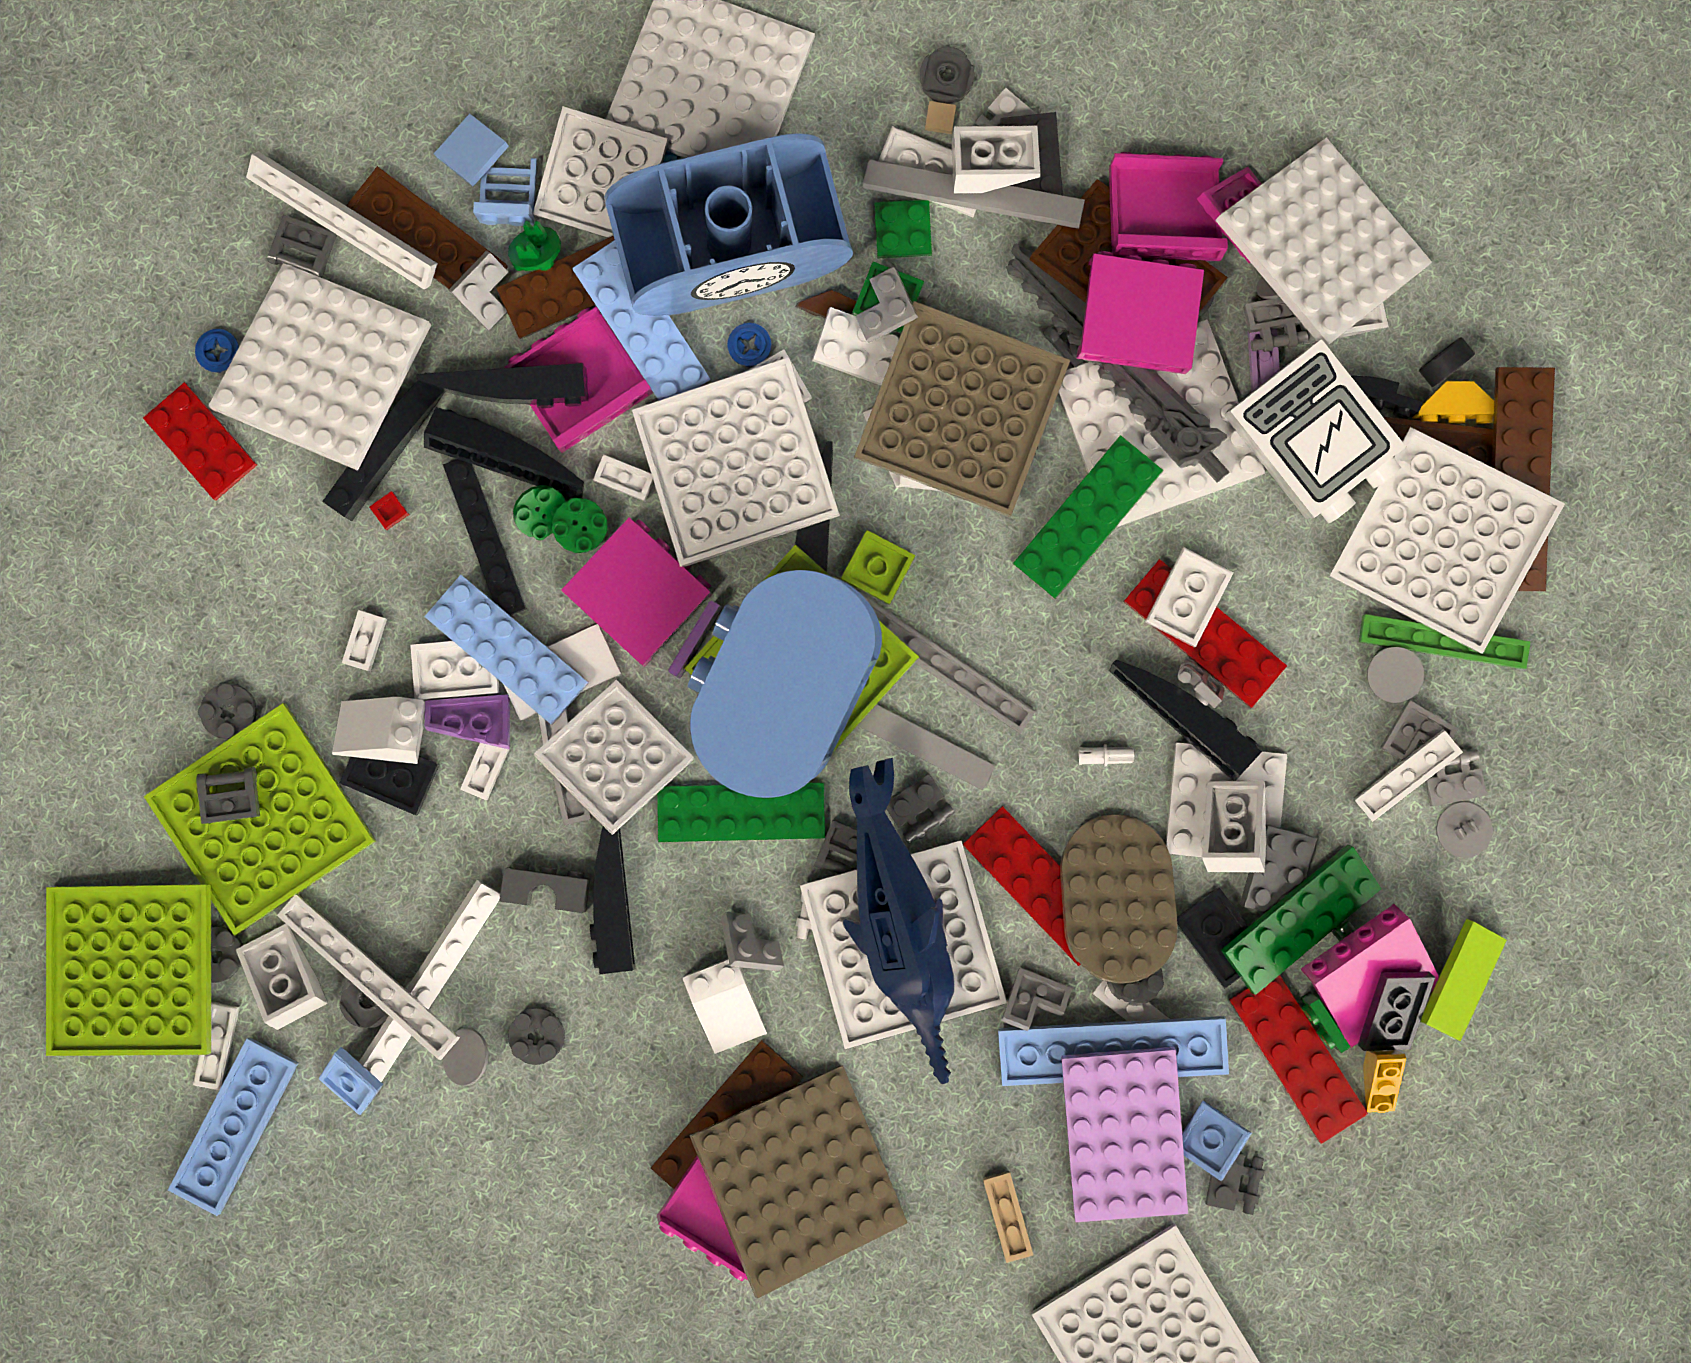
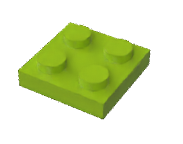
M866 530L841 580L890 605L916 555Z

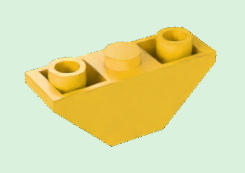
M1446 381L1422 403L1419 412L1412 419H1421L1422 422L1437 423L1438 419H1448L1449 424L1465 423V419H1476L1477 424L1492 423L1494 419V400L1474 381Z
M1398 1050L1366 1051L1363 1072L1367 1112L1385 1113L1395 1111L1406 1062L1404 1053Z

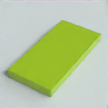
M1466 919L1424 1009L1420 1022L1461 1041L1507 940L1478 923Z

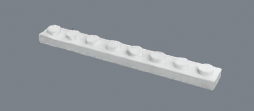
M259 151L251 155L246 178L421 288L426 289L431 286L437 266L436 262Z
M479 880L475 882L406 988L427 1009L430 1008L500 899V892ZM388 1016L359 1063L382 1082L411 1035Z
M294 895L277 916L437 1059L442 1060L460 1037L300 895Z

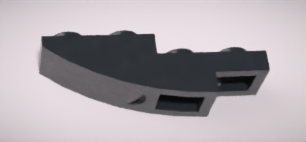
M1351 376L1377 410H1383V407L1393 410V415L1403 419H1409L1410 416L1413 417L1420 412L1422 401L1397 394L1399 382L1371 376Z

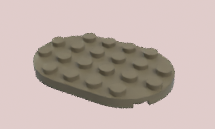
M1113 814L1090 820L1081 826L1068 840L1061 857L1060 877L1066 942L1075 960L1088 970L1091 975L1111 983L1124 984L1140 981L1154 974L1166 963L1177 939L1176 902L1170 853L1161 837L1150 826L1136 818Z

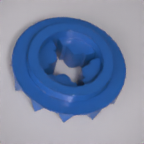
M744 323L737 326L730 333L727 343L729 354L737 364L747 367L763 362L768 358L772 347L768 332L762 326L755 323ZM756 335L754 345L759 351L750 349L743 354L745 345L740 339L749 342Z
M212 329L200 336L195 346V356L198 363L204 369L211 372L221 373L227 370L239 348L237 339L223 329ZM217 341L222 349L228 350L220 353L219 360L216 355L209 353L211 350L216 349Z

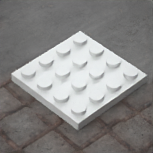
M562 106L533 214L607 238L614 236L604 200L605 193L623 177L641 169L662 164L669 139Z
M617 680L534 753V756L612 835L694 759Z
M1175 743L1165 845L1170 854L1202 857L1208 781L1233 780L1192 744ZM1261 752L1236 781L1265 782L1266 824L1280 828L1287 754Z

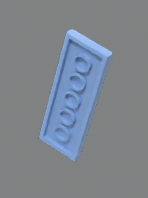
M615 240L572 268L659 401L696 389L711 380L669 315L648 316L638 314L633 310Z
M460 575L424 616L551 725L555 723L589 683L463 575Z
M250 1037L247 1038L168 1191L216 1216L220 1215L299 1063Z

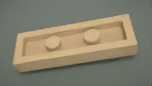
M1010 1171L982 1178L1006 1263L1033 1256Z

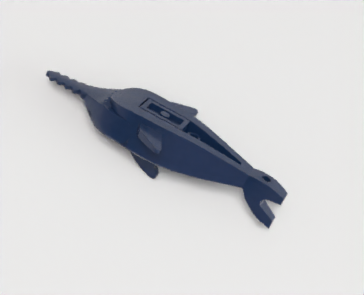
M892 757L876 761L874 775H872L869 765L856 767L850 771L849 795L852 809L857 818V896L860 922L847 918L843 920V926L860 951L867 955L870 970L878 988L908 1018L916 1028L917 1034L921 1036V1043L926 1047L925 1053L930 1057L929 1065L934 1068L933 1075L940 1084H946L949 1082L951 1072L946 1067L949 1062L944 1057L946 1053L942 1047L944 1040L940 1037L939 1032L941 1031V1021L954 994V974L946 948L948 945L942 925L943 902L940 898L933 899L931 891L917 864L885 813L894 787Z

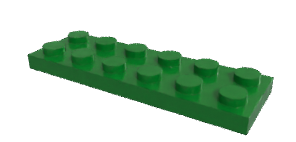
M1120 435L1013 564L1056 599L1164 470Z
M807 783L795 792L770 798L748 796L731 790L724 785L666 786L657 793L658 842L825 838L824 783Z
M1347 844L1221 949V951L1250 992L1256 995L1382 888L1355 848Z

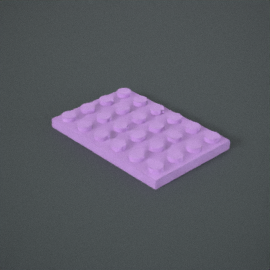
M1175 1047L1062 1055L1061 1063L1075 1222L1188 1214Z

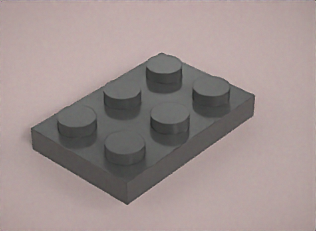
M1266 824L1265 872L1248 873L1240 905L1267 912L1301 884L1306 878L1317 838Z

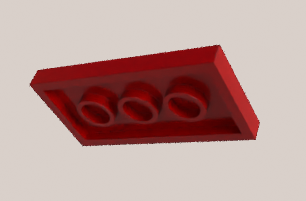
M185 382L143 417L146 423L215 501L257 466L256 462Z

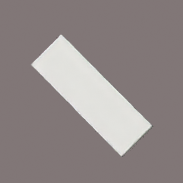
M211 1002V1054L199 1055L193 1085L220 1090L222 1087L240 1007Z

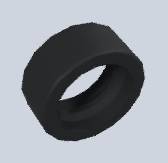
M1460 337L1422 366L1419 372L1430 386L1434 387L1475 355V352Z

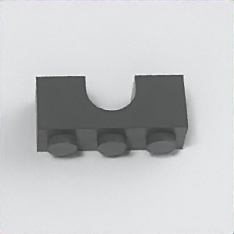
M513 863L512 868H504L499 902L530 905L534 890L540 885H546L556 895V910L584 913L586 912L591 879L584 878V872L568 870L567 875L556 874V868L540 867L539 872L529 870V865Z

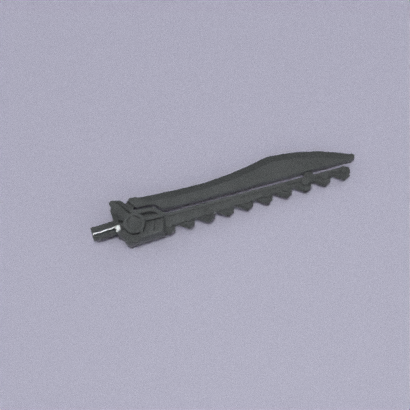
M1017 243L1014 244L1011 252L1018 260L1012 259L1009 261L1008 266H1006L1008 275L1022 278L1023 283H1021L1023 292L1037 295L1038 300L1036 302L1038 308L1052 312L1054 314L1051 318L1053 325L1067 329L1069 331L1067 335L1069 343L1079 346L1082 338L1086 303L1031 262L1029 259L1033 252L1020 247ZM1084 360L1100 366L1097 370L1099 377L1115 383L1113 387L1115 396L1130 400L1128 405L1130 412L1146 418L1144 422L1146 431L1151 432L1150 435L1180 468L1191 465L1195 467L1200 463L1216 483L1220 482L1230 473L1212 453L1220 446L1222 441L1227 439V434L1218 428H1210V420L1205 415L1196 411L1155 370Z

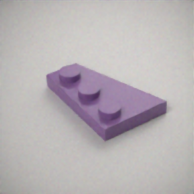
M508 695L426 700L424 726L427 731L510 750V698Z

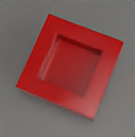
M393 491L369 506L386 530H389L410 515Z

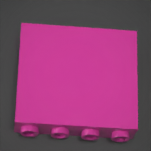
M1131 152L1114 153L1109 165L1111 241L1114 257L1133 255L1154 259L1221 261L1228 249L1227 238H1222L1220 227L1205 212L1197 198L1204 191L1219 183V169L1223 163V158H1214L1209 155L1187 157L1184 154L1165 156L1157 153L1146 155L1132 154Z
M1106 251L1093 254L1089 260L1091 268L1082 338L1077 351V359L1187 374L1192 369L1204 270L1196 269V266L1193 264L1169 265V262L1166 260L1141 261V257L1133 255L1125 256V258L1114 257L1113 253Z
M597 306L593 309L587 308L577 315L578 319L569 325L564 323L554 330L555 334L546 340L545 338L537 340L531 345L532 349L523 355L522 353L514 355L508 360L509 364L504 367L515 368L583 363L587 368L588 401H583L580 406L574 407L565 406V403H554L552 408H537V405H530L561 453L653 394L652 389L601 315Z
M629 517L561 591L645 667L652 660L651 657L707 597H711L712 593L708 590L711 585L701 575L695 578L688 572L691 568L690 565L680 567L678 558L674 559L668 553L671 548L658 537L654 540L647 534L650 529L639 518L634 522Z
M1395 904L1301 968L1302 972L1311 980L1327 1011L1351 1048L1358 1044L1381 972L1429 971L1435 977L1431 992L1434 990L1439 979L1410 918Z
M697 1155L657 1214L658 1224L660 1225L659 1229L670 1237L676 1235L683 1239L682 1243L690 1250L697 1252L699 1249L706 1254V1258L712 1264L718 1267L721 1264L730 1269V1274L740 1281L748 1280Z

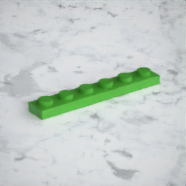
M1367 614L1362 616L1359 643L1384 647H1401L1414 652L1517 669H1527L1531 642L1493 635L1483 654H1480L1422 623Z

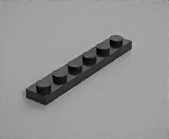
M458 459L443 464L493 602L510 616L526 610V605L473 464Z

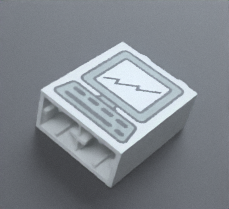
M1322 339L1311 345L1224 414L1305 519L1315 518L1321 514L1328 523L1333 522L1355 505L1356 502L1348 493L1352 488L1365 478L1373 488H1376L1401 469L1393 457L1406 446Z

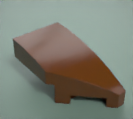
M829 290L800 301L795 307L814 316L826 318L830 307L852 314L857 301L836 291Z

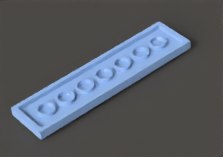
M1225 1016L1030 1026L1028 1031L1018 1027L998 1028L1002 1086L1063 1083L1062 1055L1175 1047L1178 1077L1229 1074Z

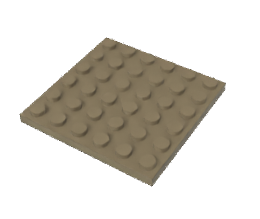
M914 301L913 307L918 318L904 325L854 458L1011 517L1070 360Z
M843 1065L690 1135L756 1298H760L908 1223Z

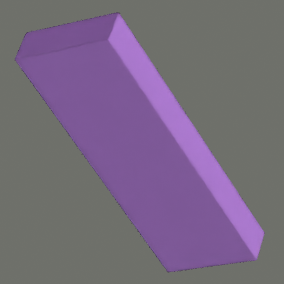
M712 600L709 601L669 667V673L679 679L685 672L684 668L693 659L723 608Z

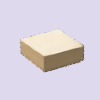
M929 101L925 130L952 134L956 105Z

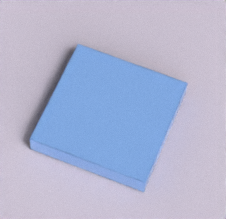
M469 113L436 150L434 155L473 187L509 145Z
M342 1047L334 1053L319 1077L322 1083L358 1115H361L383 1086V1083Z
M1202 1101L1182 1133L1184 1156L1222 1181L1252 1133L1205 1101Z

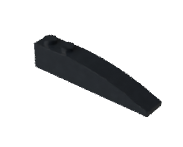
M583 363L417 374V380L425 386L481 401L537 405V408H552L554 403H565V406L574 407L580 406L583 401H588L587 368Z
M417 380L384 418L359 469L355 470L347 466L322 502L346 519L353 521L445 392L425 386Z
M435 408L424 430V448L535 486H551L562 495L571 498L583 497L584 481L538 448L514 435L485 424L479 419H471L449 409Z
M827 441L821 457L831 486L833 441ZM830 519L798 529L795 545L825 572H827Z
M1115 660L1109 669L1110 673L1231 780L1236 781L1261 754L1262 751L1258 749L1259 746L1256 741L1249 736L1242 735L1232 720L1227 717L1223 718L1193 695L1171 682L1119 660Z
M604 826L600 835L595 863L593 885L594 923L590 924L591 940H596L597 951L593 952L594 968H599V975L627 972L636 969L621 829L619 828L612 835Z

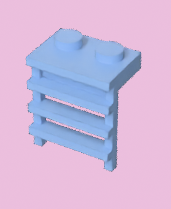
M531 158L530 169L490 167L481 177L480 201L474 202L473 213L480 223L486 225L510 224L513 226H523L525 221H529L531 225H534L533 211L535 207L537 177L536 158ZM487 175L530 177V184L487 183ZM486 192L529 193V201L486 199Z

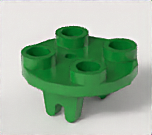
M525 221L523 225L524 231L517 235L509 245L508 257L517 271L549 270L553 267V260L556 259L561 250V240L556 231L550 227L542 226L539 221H535L533 226H531L529 221Z
M539 485L531 487L524 491L515 502L513 509L514 522L518 529L528 537L544 540L553 533L552 520L555 512L566 501L562 494L551 486Z
M572 498L564 502L556 510L552 520V532L556 541L564 549L573 553H587L596 549L604 541L607 533V519L603 510L595 502L585 498ZM574 520L578 521L577 525H573ZM582 527H587V530L582 531Z

